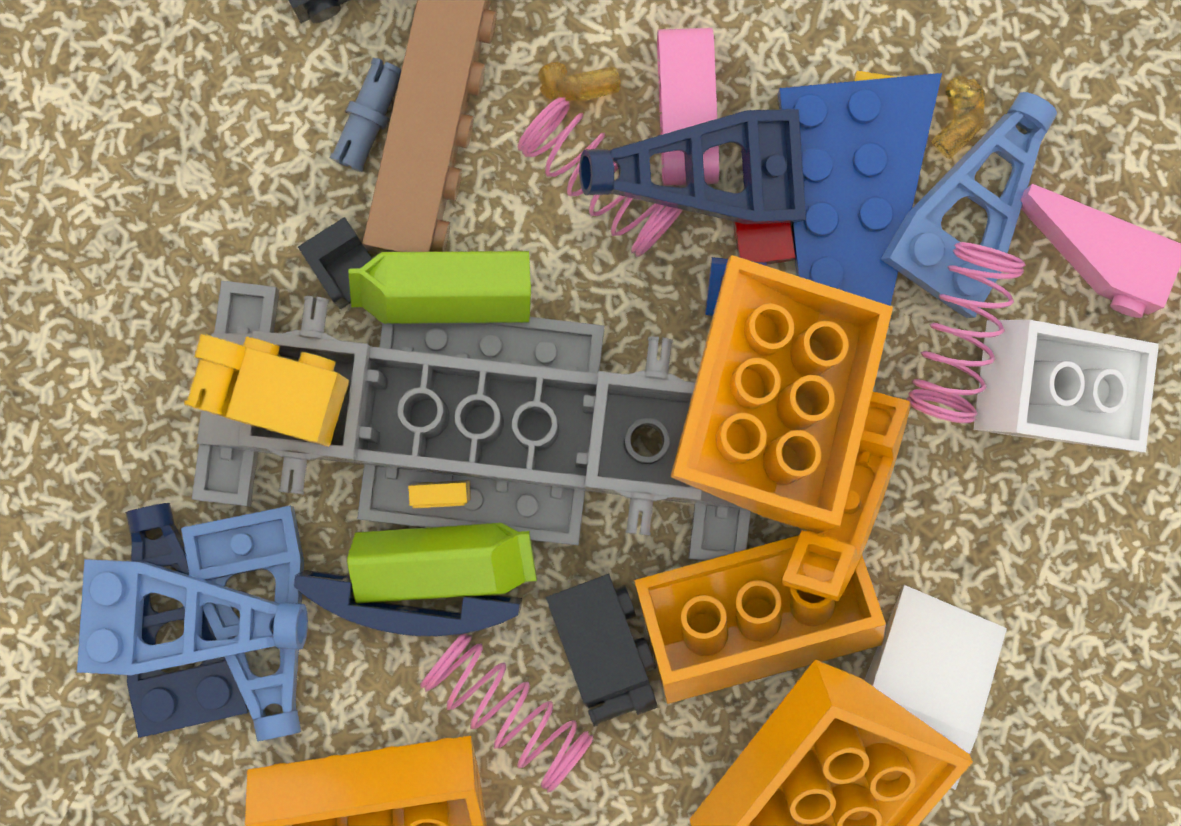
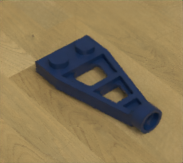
M799 109L746 110L611 150L585 149L580 157L579 178L581 189L585 195L616 194L743 224L797 223L806 220ZM726 143H736L741 147L744 189L740 193L714 189L706 184L704 180L703 154L709 148ZM672 151L684 152L686 187L678 188L654 184L651 181L650 157L654 154ZM614 163H616V165L619 168V176L615 181Z
M170 503L156 504L125 512L132 540L131 561L148 562L161 567L171 566L178 572L189 575L184 542L174 525ZM161 528L163 535L159 539L151 540L147 538L145 531ZM150 594L145 596L142 640L149 645H156L157 634L163 625L176 620L184 621L185 607L157 612L151 606ZM203 611L201 638L206 641L217 640ZM225 657L206 660L197 667L175 672L157 670L137 675H127V687L138 738L249 713Z

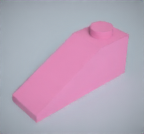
M1031 184L1024 190L1021 198L1023 203L1021 210L1098 295L1112 300L1110 307L1113 310L1127 316L1141 318L1143 313L1149 315L1165 307L1181 266V243L1037 185Z

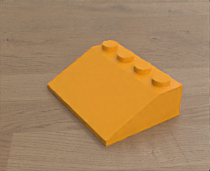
M731 255L727 261L671 477L765 518L820 534L839 527L893 307Z
M815 659L689 820L691 826H918L973 761L969 753L862 678Z

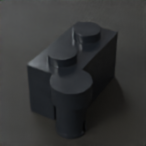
M606 574L547 596L548 606L584 705L590 709L605 703L602 706L588 710L593 726H598L599 723L636 710L637 715L658 708L646 672L656 669L645 637L634 640L627 620L636 617V613L626 586L622 585L614 588L610 575Z

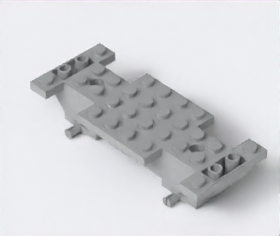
M221 280L215 330L211 336L242 346L245 337L263 340L280 346L279 357L299 362L301 352L330 359L336 362L333 372L349 379V383L330 447L201 410L197 438L199 449L192 500L251 507L258 452L284 457L281 484L278 492L304 495L303 489L307 460L320 459L364 465L357 517L359 520L417 527L503 523L518 532L530 531L531 540L579 546L585 491L623 495L626 498H630L627 530L625 531V533L636 534L638 514L642 512L639 535H651L653 501L666 500L694 504L688 559L706 561L747 549L751 511L671 477L695 382H687L668 373L672 339H662L660 360H657L659 337H648L649 343L645 371L642 370L631 374L599 371L604 325L530 317L529 323H382L379 347H370L365 343L339 341L324 333L329 299L322 297L315 299L313 296H304L305 302L301 330H293L282 334L274 333L280 290L273 286ZM640 427H652L657 430L662 437L661 451L651 457L637 454L631 446V435ZM470 480L471 500L464 506L413 508V506H409L408 486L413 483Z

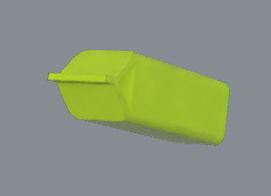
M529 251L382 252L360 269L348 270L351 307H363L384 324L530 322L531 279Z
M503 523L355 532L347 557L348 570L356 603L505 594L524 582L537 581L530 531L518 532Z

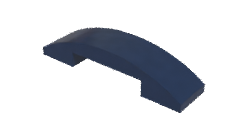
M304 570L296 574L294 579V587L325 610L365 627L401 635L448 636L479 631L518 616L522 606V598L502 595L463 597L461 612L384 602L356 603L351 579L348 575Z

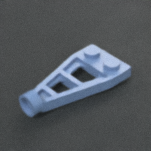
M1028 92L1019 93L1008 113L1004 114L907 213L881 260L966 318H975L978 313L952 302L941 300L938 295L945 294L955 298L985 302L992 287L965 275L950 271L948 266L953 265L991 273L1001 272L975 265L957 257L952 250L956 249L954 245L960 241L942 229V218L959 199L968 197L987 212V225L980 245L1008 253L1023 204L1021 198L1024 190L1028 187L1041 141L1057 116L1054 106L1035 94ZM1016 125L1026 130V134L1019 132ZM993 152L1012 164L1011 175L1000 197H997L975 181V174ZM986 278L994 283L997 281L994 278Z
M290 505L181 528L190 576L226 587L228 579L233 575L265 569L270 571L275 578V602L302 604V593L294 587L295 575L304 571V557L293 506ZM214 603L203 605V611L217 640L233 639L239 635L240 618L234 612L233 607ZM273 618V620H272V622H271V629H272V630H273V627H274V618ZM280 649L279 669L276 673L264 677L256 676L251 672L245 653L225 657L253 719L257 741L301 732L298 711L296 710L299 649ZM270 704H278L282 707L283 713L266 716L265 708Z
M84 559L77 663L78 673L137 675L275 646L280 649L299 650L304 647L308 630V613L305 604L273 602L148 562ZM150 593H158L174 598L184 605V633L180 638L172 642L149 645L142 640L145 596ZM214 603L238 609L240 611L239 635L233 639L206 641L202 639L203 605ZM273 618H274V627H273V631H272V629H271V622H272V620H273Z

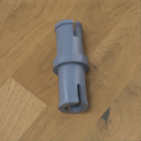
M372 58L371 67L356 101H349L345 110L349 117L335 150L330 155V159L346 167L351 166L353 170L363 172V166L379 129H386L390 120L385 115L397 90L402 69L388 62L384 65L381 59Z

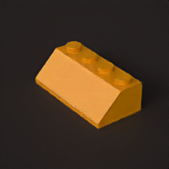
M799 535L634 580L667 704L811 665L815 659L823 662L881 646L883 644L886 623L863 555H861L857 567L839 601L783 585L782 579Z
M471 736L443 738L431 742L398 747L390 746L372 751L331 755L326 758L293 763H278L267 767L247 769L245 826H487L479 768Z

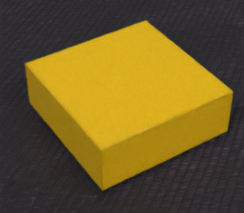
M470 480L413 483L408 486L409 506H413V508L464 506L471 500Z

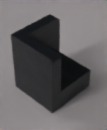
M343 217L298 246L329 297L340 309L351 303L348 270L360 269L372 260V257L363 246L352 226Z

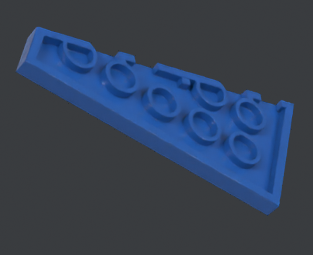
M942 73L779 88L777 93L779 110L799 109L806 220L791 223L796 276L891 306L898 271L882 261L881 257L905 216L913 207Z

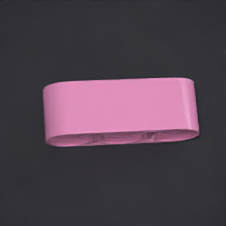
M713 28L657 30V57L660 59L658 61L659 109L662 112L660 114V134L663 135L717 119ZM719 146L709 148L703 154L704 180L706 184H718ZM672 151L661 153L662 165H664L662 167L663 186L686 185L684 152Z

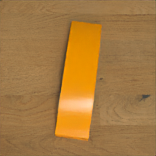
M872 392L841 524L839 527L820 534L801 530L782 579L783 585L839 601L857 567L881 507L911 408L910 401Z

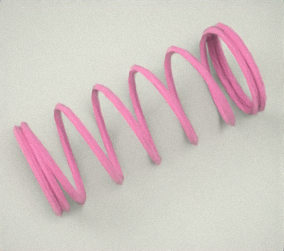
M565 97L555 99L543 109L528 126L518 142V151H522V155L524 154L525 157L540 155L555 144L545 166L547 177H556L564 173L580 161L582 154L581 152L570 163L550 173V166L556 153L572 129L583 118V113H579L548 144L534 151L557 128L567 114L570 104L569 101H565ZM601 133L586 149H595L605 137V133ZM579 163L568 182V196L583 194L582 189L575 192L571 191L579 174ZM614 163V173H615L616 170L618 169V166L616 165V163ZM594 195L589 206L590 216H599L617 205L625 196L617 197L604 208L594 212L595 204L600 196ZM627 197L613 220L611 234L612 236H620L630 231L652 213L631 247V253H635V257H640L667 231L680 215L682 209L668 206L663 209L664 205L654 203L635 221L616 232L619 220L633 199Z
M959 242L954 245L956 249L952 250L957 257L975 265L1005 273L983 272L949 265L948 269L994 288L1006 296L1009 301L1004 303H986L955 298L945 294L938 296L941 300L960 305L994 322L999 327V330L995 332H974L950 328L938 323H931L929 325L933 329L951 333L975 344L990 355V359L986 361L957 360L928 351L921 352V355L931 360L947 363L974 377L981 384V387L975 390L949 389L924 380L914 379L912 382L915 386L927 390L914 389L908 393L909 397L906 399L911 402L913 408L927 415L951 422L971 423L976 420L975 416L978 413L967 400L959 395L978 394L987 387L984 380L966 366H985L996 360L992 350L973 337L991 338L999 336L1005 331L1002 323L996 317L980 308H1005L1014 303L1011 294L1007 290L986 278H1017L1024 273L1022 267L1026 266V264L1016 256L993 248ZM925 401L942 403L961 412L944 409Z
M467 633L460 634L426 675L420 687L425 688V692L435 688L475 652L447 701V710H454L499 671L471 720L470 729H477L482 726L504 704L524 688L494 742V749L501 748L541 711L547 708L542 721L518 760V768H524L555 738L572 726L563 746L541 782V788L547 789V793L552 792L586 752L593 741V735H589L588 731L583 732L566 752L577 729L576 721H569L557 729L528 756L552 713L553 702L548 701L536 708L502 739L529 692V682L518 685L478 721L506 671V664L500 663L496 665L462 697L454 702L483 650L482 643L476 644L452 665L472 639V635Z

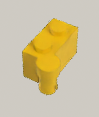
M200 334L194 358L199 359L184 405L330 447L349 383V379L333 372L336 364L335 361L301 352L299 362L279 357L280 346L263 340L245 337L242 346L227 340Z

